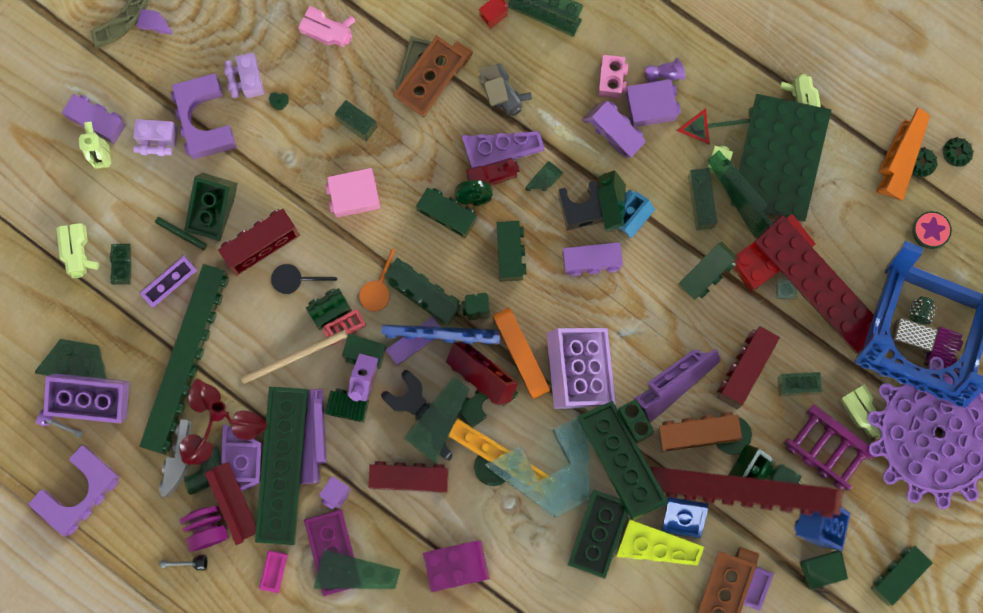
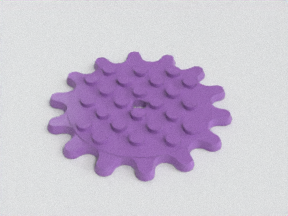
M939 357L931 358L928 369H944L943 360ZM943 374L944 381L953 385L952 378L948 374ZM888 383L882 384L879 387V394L885 399L886 407L881 412H870L867 420L870 425L878 427L881 432L880 439L869 445V452L872 456H885L888 459V469L883 473L884 482L894 484L900 479L905 480L908 484L907 499L912 503L919 502L924 493L930 492L934 495L936 505L940 509H947L950 506L951 495L954 492H961L968 501H976L979 497L976 483L978 479L983 478V391L965 408L956 406L948 400L936 398L931 393L919 391L916 387L908 384H902L897 388ZM936 427L942 429L943 435L940 438L934 436Z

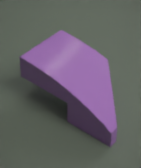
M141 10L136 25L139 29L155 30L159 34H173L172 29L167 24V20L158 11Z

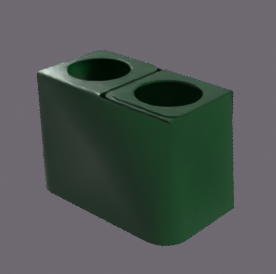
M637 399L618 408L636 443H640L654 435V430ZM629 404H634L639 409L638 415L634 418H629L625 414V408ZM643 421L648 425V432L645 435H638L635 432L634 427L637 422Z
M842 551L830 552L799 562L808 589H816L848 579Z

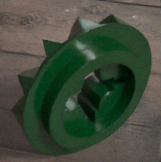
M959 137L948 140L943 147L944 159L955 167L967 165L972 160L974 153L971 147L972 143L967 142L966 138L962 139ZM960 146H962L961 152L963 154H960L956 157V150L954 149H958Z
M926 147L920 148L912 172L914 175L926 177L935 171L938 164L937 156L934 155L933 150L926 149ZM924 155V160L927 161V163H925L922 167L921 162H919L918 160H920Z

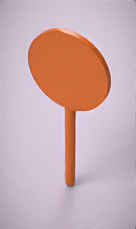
M395 249L391 250L379 281L368 282L360 290V302L369 311H380L389 302V290L382 282Z

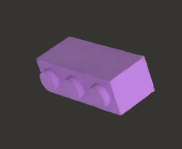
M73 94L63 109L62 114L84 127V122L91 121L93 133L115 144L126 126L122 121V117L114 112L112 114L106 112L107 109L98 103L96 105L91 104V100L83 95L79 97Z
M620 242L563 248L565 274H569L571 277L580 276L584 272H588L590 275L599 274L603 270H607L609 273L618 272L623 266Z
M183 254L140 291V295L153 308L194 274L197 268Z

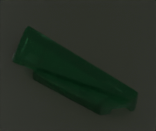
M718 150L708 159V163L754 238H758L772 224V221L763 212L768 205L728 158L726 159L721 151Z

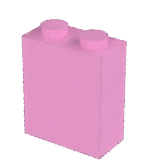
M372 168L327 177L326 191L327 195L331 194L332 201L329 202L330 211L335 213L336 218L381 209Z

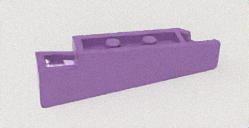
M714 349L710 353H701L700 350H693L648 382L650 390L635 397L634 400L637 399L649 422L655 420L720 362L718 351Z
M323 389L308 390L300 485L320 483L319 464L327 463Z

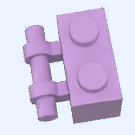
M254 52L236 56L237 67H233L230 60L224 62V73L229 83L227 87L228 91L231 92L232 98L239 97V90H243L246 98L265 94ZM239 74L241 82L238 83L235 79V75Z
M135 119L133 138L141 146L134 145V153H141V155L157 154L162 157L172 155V148L166 146H176V125L171 121Z

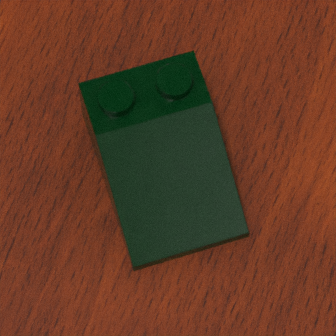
M205 173L195 176L184 231L220 241L235 200L238 183Z

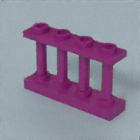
M813 404L806 411L809 415V420L793 441L788 438L783 442L786 445L785 448L794 455L797 453L801 456V461L810 467L813 465L817 468V473L823 478H830L834 481L833 485L842 491L850 490L852 486L847 481L863 459L870 460L875 456L870 454L868 444ZM820 423L825 427V432L808 453L799 445L813 426ZM831 435H836L841 439V443L824 465L815 457ZM847 447H852L857 451V455L842 476L839 477L831 469Z

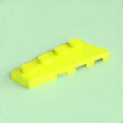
M629 519L616 557L698 566L704 546Z

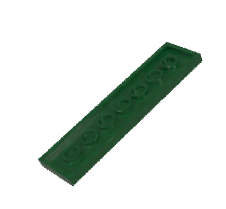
M269 387L266 413L267 428L264 435L255 543L295 545L308 389Z

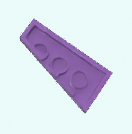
M539 131L518 132L514 134L498 133L497 135L478 134V136L462 135L471 168L488 165L511 157L515 160L545 151Z

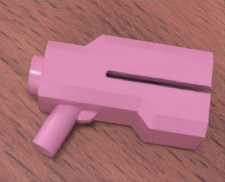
M310 6L304 16L308 19L303 17L299 25L300 33L328 46L337 44L344 48L346 44H350L353 34H351V30L348 27L355 22L352 16L348 17L343 23L326 18L324 12Z

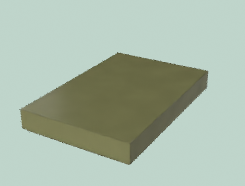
M411 36L395 86L396 90L430 45L431 41ZM444 57L437 58L436 64L441 66ZM428 72L425 75V79L432 81L435 79V74ZM417 87L414 90V94L421 96L425 90L422 87Z

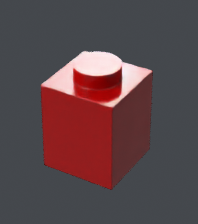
M489 0L479 8V16L491 29L508 16V5L504 0Z

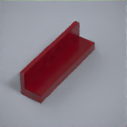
M225 462L206 470L205 475L235 545H239L244 542V539L256 534V524L229 462Z

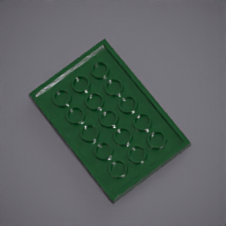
M756 94L730 206L776 216L783 215L786 218L793 214L797 220L806 222L832 110Z

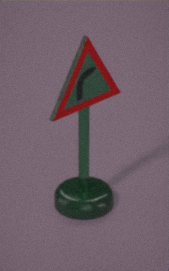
M753 107L748 109V119L710 124L707 122L705 108L676 131L710 145L708 128L749 123Z

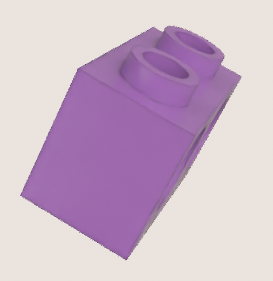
M332 476L319 496L323 498L321 502L327 507L340 509L352 489Z

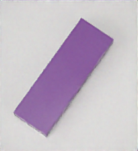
M433 316L420 325L440 327ZM404 336L387 348L386 351L398 366L433 340L424 339V337L407 339Z

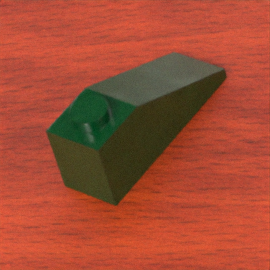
M614 170L598 176L597 190L606 231L624 226L626 184Z

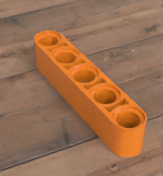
M510 307L492 315L531 398L535 399L550 392L549 386Z

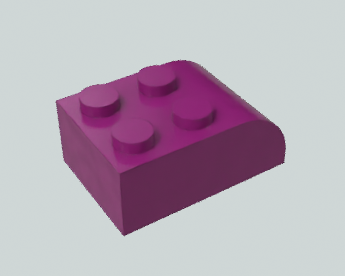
M481 540L423 553L431 592L490 579Z

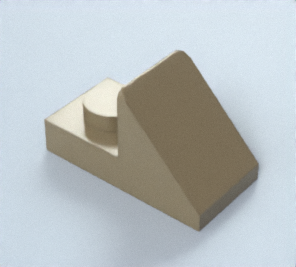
M497 64L480 69L479 74L490 106L509 101L504 80L500 75Z

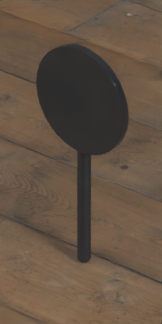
M291 264L278 266L271 276V283L274 289L282 294L295 292L300 287L301 281L337 280V277H301L300 271Z

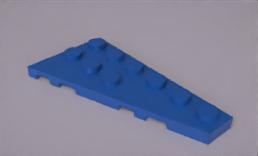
M382 324L381 334H385L387 338H397V335L405 336L407 339L424 337V339L435 340L437 338L443 339V342L454 343L455 340H462L463 343L470 344L475 342H482V344L500 343V335L496 329Z

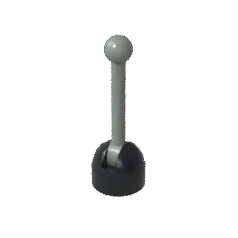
M198 555L192 561L166 562L162 560L159 566L165 568L166 566L192 565L195 570L206 571L208 560L206 555Z

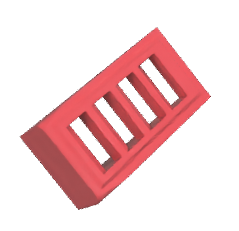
M355 309L324 325L323 332L326 337L334 335L331 329L335 333L341 332L338 328V325H340L347 335H352L365 327L366 323L359 311ZM351 317L355 318L358 325H354L353 321L351 320ZM345 321L348 322L349 326L351 327L350 329L347 328L346 324L344 323Z

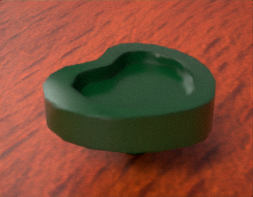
M273 92L269 96V102L275 110L279 111L287 106L289 97L286 93L278 94Z

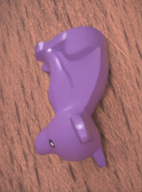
M675 58L673 62L664 63L659 67L648 65L645 68V77L648 79V83L656 82L658 78L671 80L686 79L684 67L679 58Z

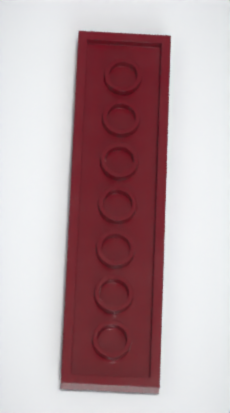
M780 215L754 243L847 345L858 354L864 346L874 314L783 215Z

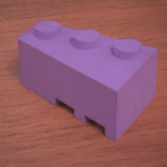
M605 101L596 104L582 121L584 123L589 121L597 128L595 132L598 135L602 133L609 140L608 143L623 157H632L646 142L643 138V133L630 125L631 121L617 111L618 108L614 103Z

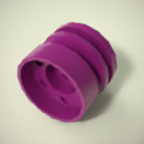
M219 506L200 508L179 519L180 525L190 523V525L182 529L183 532H193V535L185 539L189 552L202 550L229 539L226 526L216 527L215 523L223 519L221 515L213 517V515L220 512Z

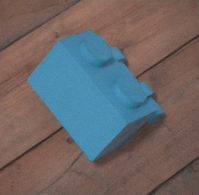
M629 189L625 195L624 226L617 229L632 239L655 211L650 200L637 191L633 192Z

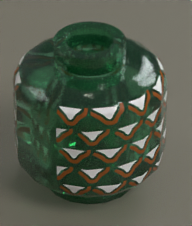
M919 297V299L912 301L908 317L913 322L922 325L931 324L937 307L932 299Z

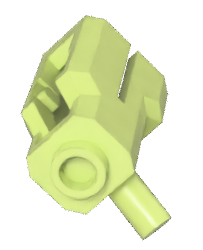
M802 74L796 76L792 84L781 83L780 89L792 92L795 102L821 107L819 92L813 87L812 77Z
M91 121L84 122L86 134H82L79 137V146L84 153V157L95 169L109 167L111 164L109 144L103 138H99L96 133H93ZM94 151L96 152L97 159L102 160L101 162L95 161Z
M72 224L70 229L68 225L57 227L60 260L65 263L66 273L71 278H81L83 274L87 273V268L98 270L99 263L87 260L85 256L84 246L88 242L86 226L83 224Z
M865 384L839 399L857 428L863 429L869 438L874 437L877 440L881 437L880 429L870 425L867 420L868 414L876 411L872 404L873 396Z

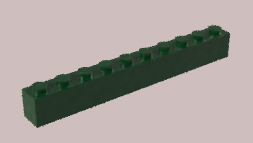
M206 264L202 265L139 447L163 455H166V452H169L171 449V438L173 433H176V426L179 424L177 422L179 414L182 415L184 412L185 397L189 396L191 380L195 378L198 367H196L197 362L203 357L204 349L202 348L204 342H207L210 337V325L215 322L217 305L219 306L223 299L221 294L223 287L226 288L229 282L228 273L225 270Z

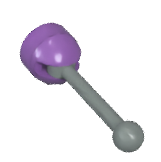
M44 409L41 410L36 419V424L41 426L53 424L74 433L76 437L83 435L81 430H74L53 420V416L43 415Z

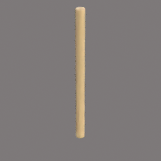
M345 330L241 377V381L243 384H246L348 337Z

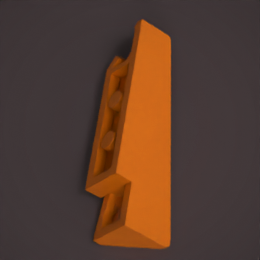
M917 108L911 120L905 119L901 123L878 170L879 173L885 176L876 190L877 193L897 200H904L930 115L922 109Z

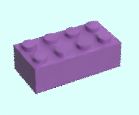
M53 373L46 376L43 415L122 423L127 419L130 381Z

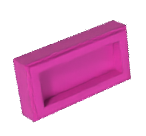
M268 550L259 589L279 593L288 554Z

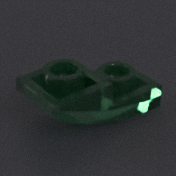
M111 244L110 283L112 285L131 284V244Z

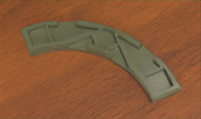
M128 0L121 13L115 19H111L100 27L91 29L94 47L96 49L104 47L128 33L137 24L141 10H146L150 0Z

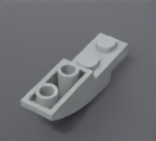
M181 419L180 424H177L176 435H178L177 443H174L173 446L175 458L167 457L166 461L163 462L162 473H164V478L159 485V492L162 497L169 498L179 487L189 470L190 465L181 461L179 451L181 441L191 433L192 422L189 420Z

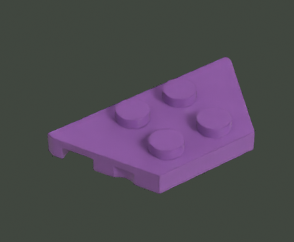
M223 425L221 464L225 462L230 463L241 491L260 483L262 443L254 439L241 440L232 433L231 427Z

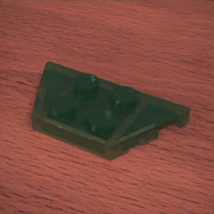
M64 339L58 341L35 370V374L44 376L54 373L107 379L100 346Z

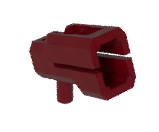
M512 157L466 170L468 181H484L490 184V186L517 178V172H520L517 161H514Z

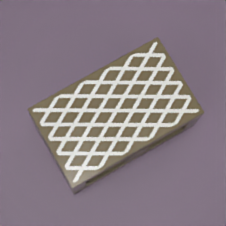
M900 318L895 323L892 340H894L893 343L898 341L923 349L924 353L928 354L933 350L938 329Z

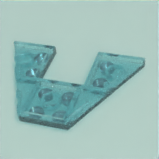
M578 417L552 430L569 466L538 481L521 446L485 464L487 468L553 517H557L590 499L588 438L577 419Z

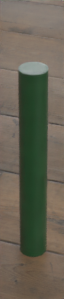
M157 217L155 220L157 225L203 251L206 249V243L160 217Z

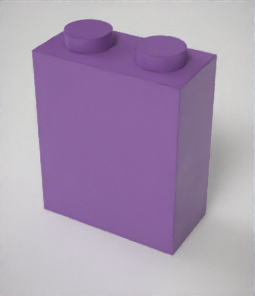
M671 79L627 86L625 93L632 127L677 120L678 114H680L679 102L676 103L675 96H677L676 86L672 85Z

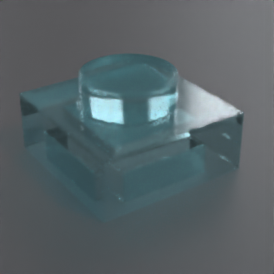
M788 279L776 280V299H797V289Z

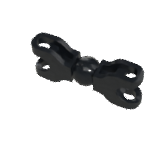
M405 369L402 372V379L408 385L406 395L396 397L389 391H383L380 394L381 398L394 411H407L415 416L416 422L420 426L426 427L431 433L433 449L445 460L450 461L453 455L446 446V438L456 419H445L442 415L439 416L436 406L426 403L427 401L422 396L420 380Z

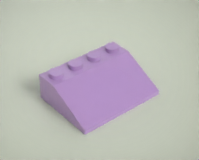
M562 328L547 332L554 409L601 406L612 400L616 404L608 329Z

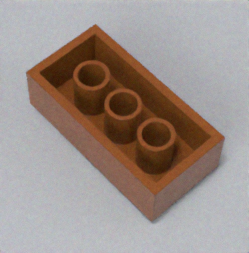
M733 412L721 413L720 417L716 418L713 415L701 416V420L694 421L693 417L682 419L681 423L675 424L674 420L664 421L658 428L662 452L740 441L742 435L738 414L733 415Z

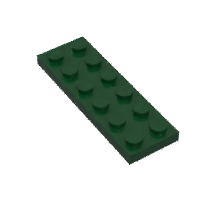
M613 400L578 416L577 419L631 520H635L668 503Z

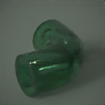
M213 446L211 457L201 463L198 472L184 477L189 495L199 493L210 487L205 472L220 465V455L217 446Z

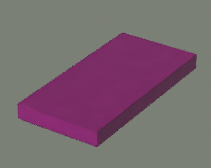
M340 509L304 519L323 596L362 586L343 510Z

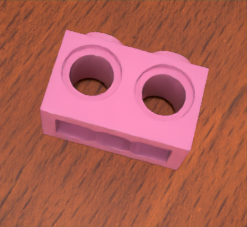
M603 55L599 97L620 99L621 93H625L626 82L623 81V75H627L628 64H625V57ZM615 65L619 68V70L612 71L610 67ZM614 83L617 85V88L611 89L608 87V84Z

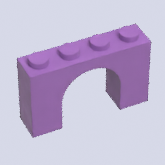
M216 73L172 85L173 92H171L173 102L177 103L178 109H175L177 119L181 120L182 126L179 128L182 137L186 138L187 143L184 144L187 155L190 154L192 159L195 160L237 148L233 131L229 125L209 131H202L196 129L191 122L192 112L197 105L223 96Z
M81 445L69 460L88 479L89 490L86 498L76 506L66 507L47 490L41 489L28 504L62 536L74 534L79 528L77 525L92 514V508L104 501V495L109 490L112 491L119 484L118 480L121 478L92 450L84 445Z

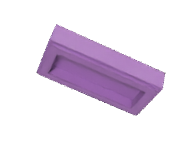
M756 567L743 605L758 611L761 610L774 575L773 573Z

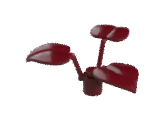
M197 378L190 388L188 402L195 412L202 413L208 410L210 419L203 439L196 434L183 438L179 448L181 461L185 464L196 465L207 461L211 457L213 445L206 440L214 421L219 422L226 417L229 423L233 424L232 433L241 440L255 438L267 428V423L257 414L246 410L237 411L232 420L229 412L225 411V403L220 401V392L212 385L204 383Z

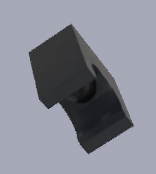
M596 180L589 182L588 193L590 198L582 204L572 202L568 197L566 188L559 189L558 197L567 231L603 222Z

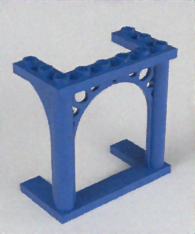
M905 241L886 266L884 273L887 274L864 346L856 356L854 363L859 364L862 368L872 369L882 376L894 378L899 383L916 387L919 391L931 393L936 398L945 399L953 402L956 406L966 408L983 391V376L978 374V367L983 353V294L914 267L913 265L922 255L924 248ZM904 281L976 309L963 354L952 366L939 370L921 368L906 360L895 347L894 340L891 337L890 325ZM888 351H891L893 353V358L891 359L885 358L884 356L887 354ZM943 374H948L952 378L953 385L944 381Z

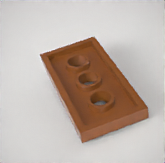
M436 35L395 91L393 97L424 118L455 74L457 75L461 68L468 63L473 51L458 41L452 46ZM444 57L446 59L445 65H437V58ZM428 72H433L435 79L428 81L425 79V75ZM417 87H422L425 91L423 95L416 96L414 90Z
M742 547L738 548L736 556L718 551L697 613H713L718 608L722 609L724 613H741L757 566L759 553ZM728 571H735L737 573L736 580L732 582L726 580V573ZM722 590L730 591L731 595L728 600L720 599L719 593Z

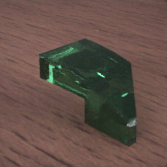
M548 161L527 184L525 190L541 189V191H546L548 187H551L562 176L563 172Z

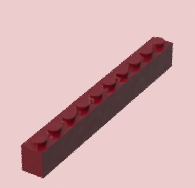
M649 466L665 497L677 498V495L684 496L685 500L696 501V498H703V502L715 503V500H720L722 504L734 506V502L741 503V507L746 508L760 505V509L770 511L773 510V507L780 508L781 512L786 513L799 510L800 514L812 516L813 512L820 513V517L833 518V515L840 516L843 491L838 488Z

